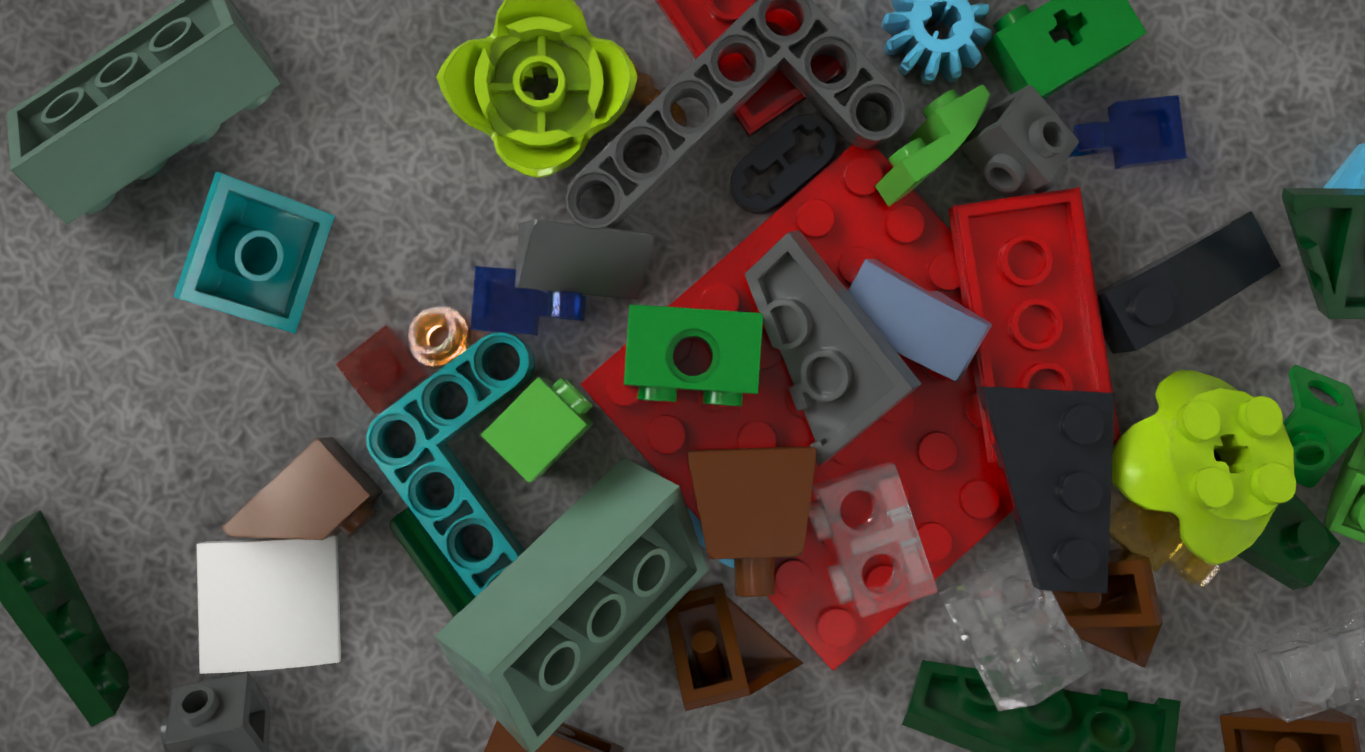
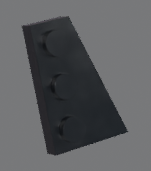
M976 387L982 410L987 412L995 440L993 448L999 468H1003L1014 506L1011 511L1033 587L1047 591L1107 593L1115 393Z

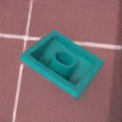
M215 172L173 297L295 334L335 215L229 175Z

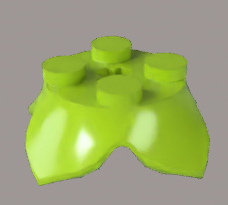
M504 0L497 10L494 30L491 35L483 39L467 40L455 48L442 64L436 76L441 92L453 112L468 126L487 134L494 142L497 155L508 167L533 178L551 176L570 167L583 154L591 138L613 125L625 112L638 81L634 64L625 50L612 40L594 37L588 30L582 10L574 0ZM546 74L551 84L556 86L557 89L554 93H549V98L536 100L532 92L526 91V87L528 84L536 85V76Z
M1180 369L1172 372L1159 383L1155 393V398L1159 405L1158 411L1154 415L1133 424L1119 437L1112 452L1111 483L1129 501L1146 510L1170 512L1176 515L1180 520V538L1186 547L1204 562L1214 566L1233 559L1252 546L1264 531L1276 507L1294 496L1296 491L1294 449L1283 424L1282 411L1274 400L1265 396L1253 397L1244 391L1237 390L1220 378L1195 370ZM1214 449L1219 454L1221 461H1216Z

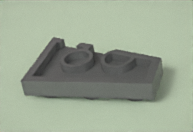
M800 230L788 232L744 274L758 311L763 313V324L772 347L780 349L794 385L789 388L796 409L797 411L803 409L815 439V442L810 445L816 448L818 466L832 459L922 385Z

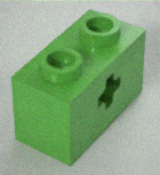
M537 377L481 436L530 483L543 477L595 424L586 414L594 405L568 379L564 380L560 377L554 383L551 379Z

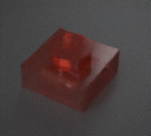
M387 325L336 364L374 414H380L428 376L392 328Z

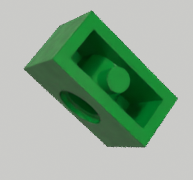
M629 304L624 385L638 387L637 399L677 402V389L704 391L703 404L742 406L743 394H758L763 313ZM698 339L709 347L712 361L706 372L697 376H689L677 369L673 361V354L676 347L682 341Z

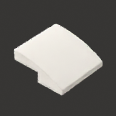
M338 535L324 540L205 541L197 544L200 674L296 668L338 663L341 661Z

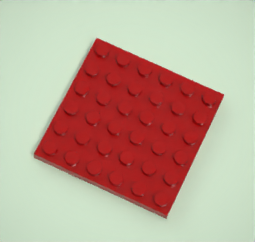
M852 144L668 307L759 313L744 274L788 232L797 230L801 231L847 291H849L865 259H876L929 292L939 291L962 306L963 302L950 229L914 189L888 207L875 185L893 166L876 147L865 149ZM762 324L758 394H743L742 406L703 404L704 391L677 389V402L637 399L638 387L624 385L626 344L580 383L584 390L658 474L680 486L685 504L699 520L687 450L811 446L810 444L815 442L803 409L797 411L789 388L794 385L781 351L772 347L764 324ZM687 339L676 347L673 361L677 369L683 374L697 376L709 369L712 355L709 347L701 340ZM897 353L922 385L832 459L818 466L817 461L815 463L803 555L796 557H774L775 594L767 597L832 671L837 669L998 525L1014 508L1003 468H999L998 462H988L972 360L962 378L954 381Z

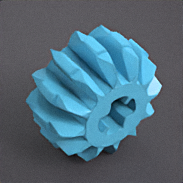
M891 0V4L896 12L886 14L882 20L881 27L886 32L894 35L887 40L884 46L885 54L897 55L902 52L906 54L898 68L900 75H907L915 64L923 66L920 77L924 85L932 84L938 70L949 83H952L961 76L962 66L974 68L980 62L982 55L978 46L986 45L992 36L991 29L979 24L988 15L989 4L978 3L970 5L968 0ZM929 19H936V27H938L940 22L946 25L949 31L943 40L937 39L938 31H935L933 36L927 33L924 27Z

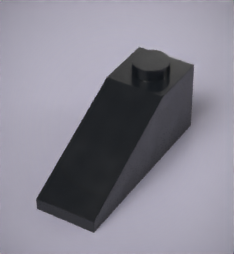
M1252 211L1097 291L1104 339L1112 354L1132 352L1143 348L1196 320L1281 267Z

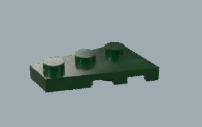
M40 510L18 521L0 541V602L91 727L116 714L130 687L128 684V671L119 655L111 650Z

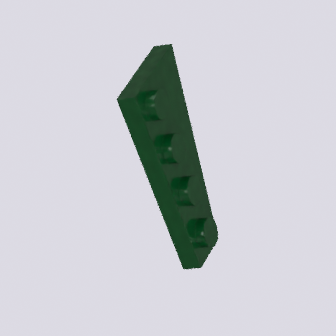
M922 660L902 725L972 752H1175L1181 701L1159 697L1154 704L1128 700L1127 692L1102 688L1097 695L1064 690L1063 682L1038 678L1035 684L1030 685L1007 681L1004 673Z

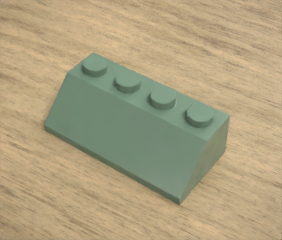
M177 0L6 113L10 170L68 225L85 213L91 215L104 209L113 200L116 192L136 179L145 180L157 174L166 165L169 157L189 144L198 145L207 141L218 131L222 122L242 109L252 110L263 104L271 96L273 89L279 86L281 82L271 59L232 0Z
M623 457L434 636L458 678L528 752H535L708 571L680 486Z

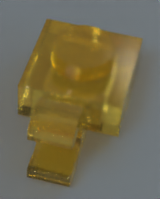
M1126 498L1110 516L1109 537L1123 549L1149 557L1153 572H1157L1166 561L1171 568L1191 585H1194L1196 582L1200 587L1205 588L1221 569L1218 565L1213 566L1204 562L1189 551L1180 538V521L1177 520L1176 515L1170 512L1146 510Z

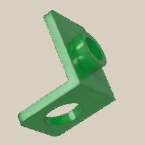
M1294 365L1289 371L1288 376L1295 408L1283 424L1294 449V476L1296 483L1312 488L1316 486L1360 434L1362 426L1351 387L1314 371ZM1309 387L1324 391L1336 401L1338 406H1332L1321 401L1310 391Z

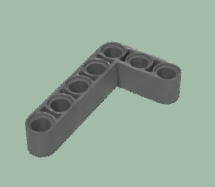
M757 0L572 179L565 195L567 211L573 220L583 227L591 229L615 228L779 70L846 141L856 147L865 149L877 148L896 134L904 123L906 114L904 99L894 85L813 0ZM773 10H788L796 16L800 29L792 35H777L769 29L765 17ZM728 54H742L750 60L754 72L745 81H730L718 69L720 60ZM822 55L832 56L842 66V80L832 84L819 81L812 73L811 60ZM688 97L698 99L706 107L708 116L697 127H683L676 123L671 116V110L676 102ZM865 101L879 104L884 109L887 117L885 129L874 132L862 127L856 116L857 105ZM645 141L652 143L659 149L662 155L658 166L648 173H637L629 169L625 164V156L628 149L637 142ZM597 185L607 187L613 192L615 199L609 214L598 219L584 216L579 206L580 197L584 191Z

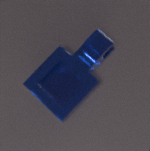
M1179 95L1118 101L1107 107L1109 122L1079 124L1074 126V131H1071L1080 142L1068 158L1113 151L1115 169L1176 163L1187 158Z
M475 266L470 330L538 336L539 317L585 321L587 296H583L582 293L515 288L516 269Z

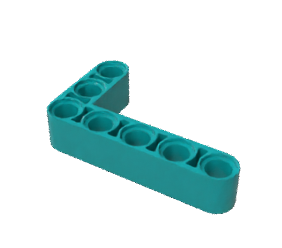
M505 332L491 333L466 349L379 414L369 425L366 434L367 449L373 460L475 597L495 580L507 566L514 562L525 551V548L447 443L522 388L532 378L535 369V356L531 347L521 338ZM502 345L513 346L520 358L518 371L507 380H498L492 375L489 368L491 353ZM452 382L460 384L465 389L468 397L465 411L455 419L447 417L439 406V396L442 389ZM399 421L407 422L415 433L416 442L414 448L406 456L398 455L389 444L390 430ZM434 472L445 474L454 485L452 502L446 507L435 505L426 494L427 480ZM469 524L484 526L490 532L493 538V548L490 555L477 557L466 550L463 543V534Z

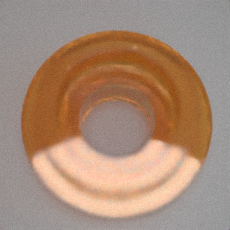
M427 308L421 311L410 324L408 331L410 350L415 359L425 367L441 369L470 347L472 339L471 327L468 321L452 308ZM449 332L446 340L436 347L438 336Z

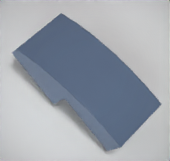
M865 259L848 291L897 353L954 381L962 378L992 326L990 322L941 292L925 290L876 259Z

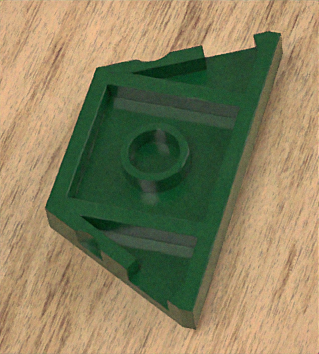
M1283 188V204L1318 311L1329 319H1365V189Z

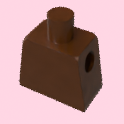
M796 446L687 450L688 464L708 559H734L736 596L762 597L774 595V557H796L803 555L816 463V448Z

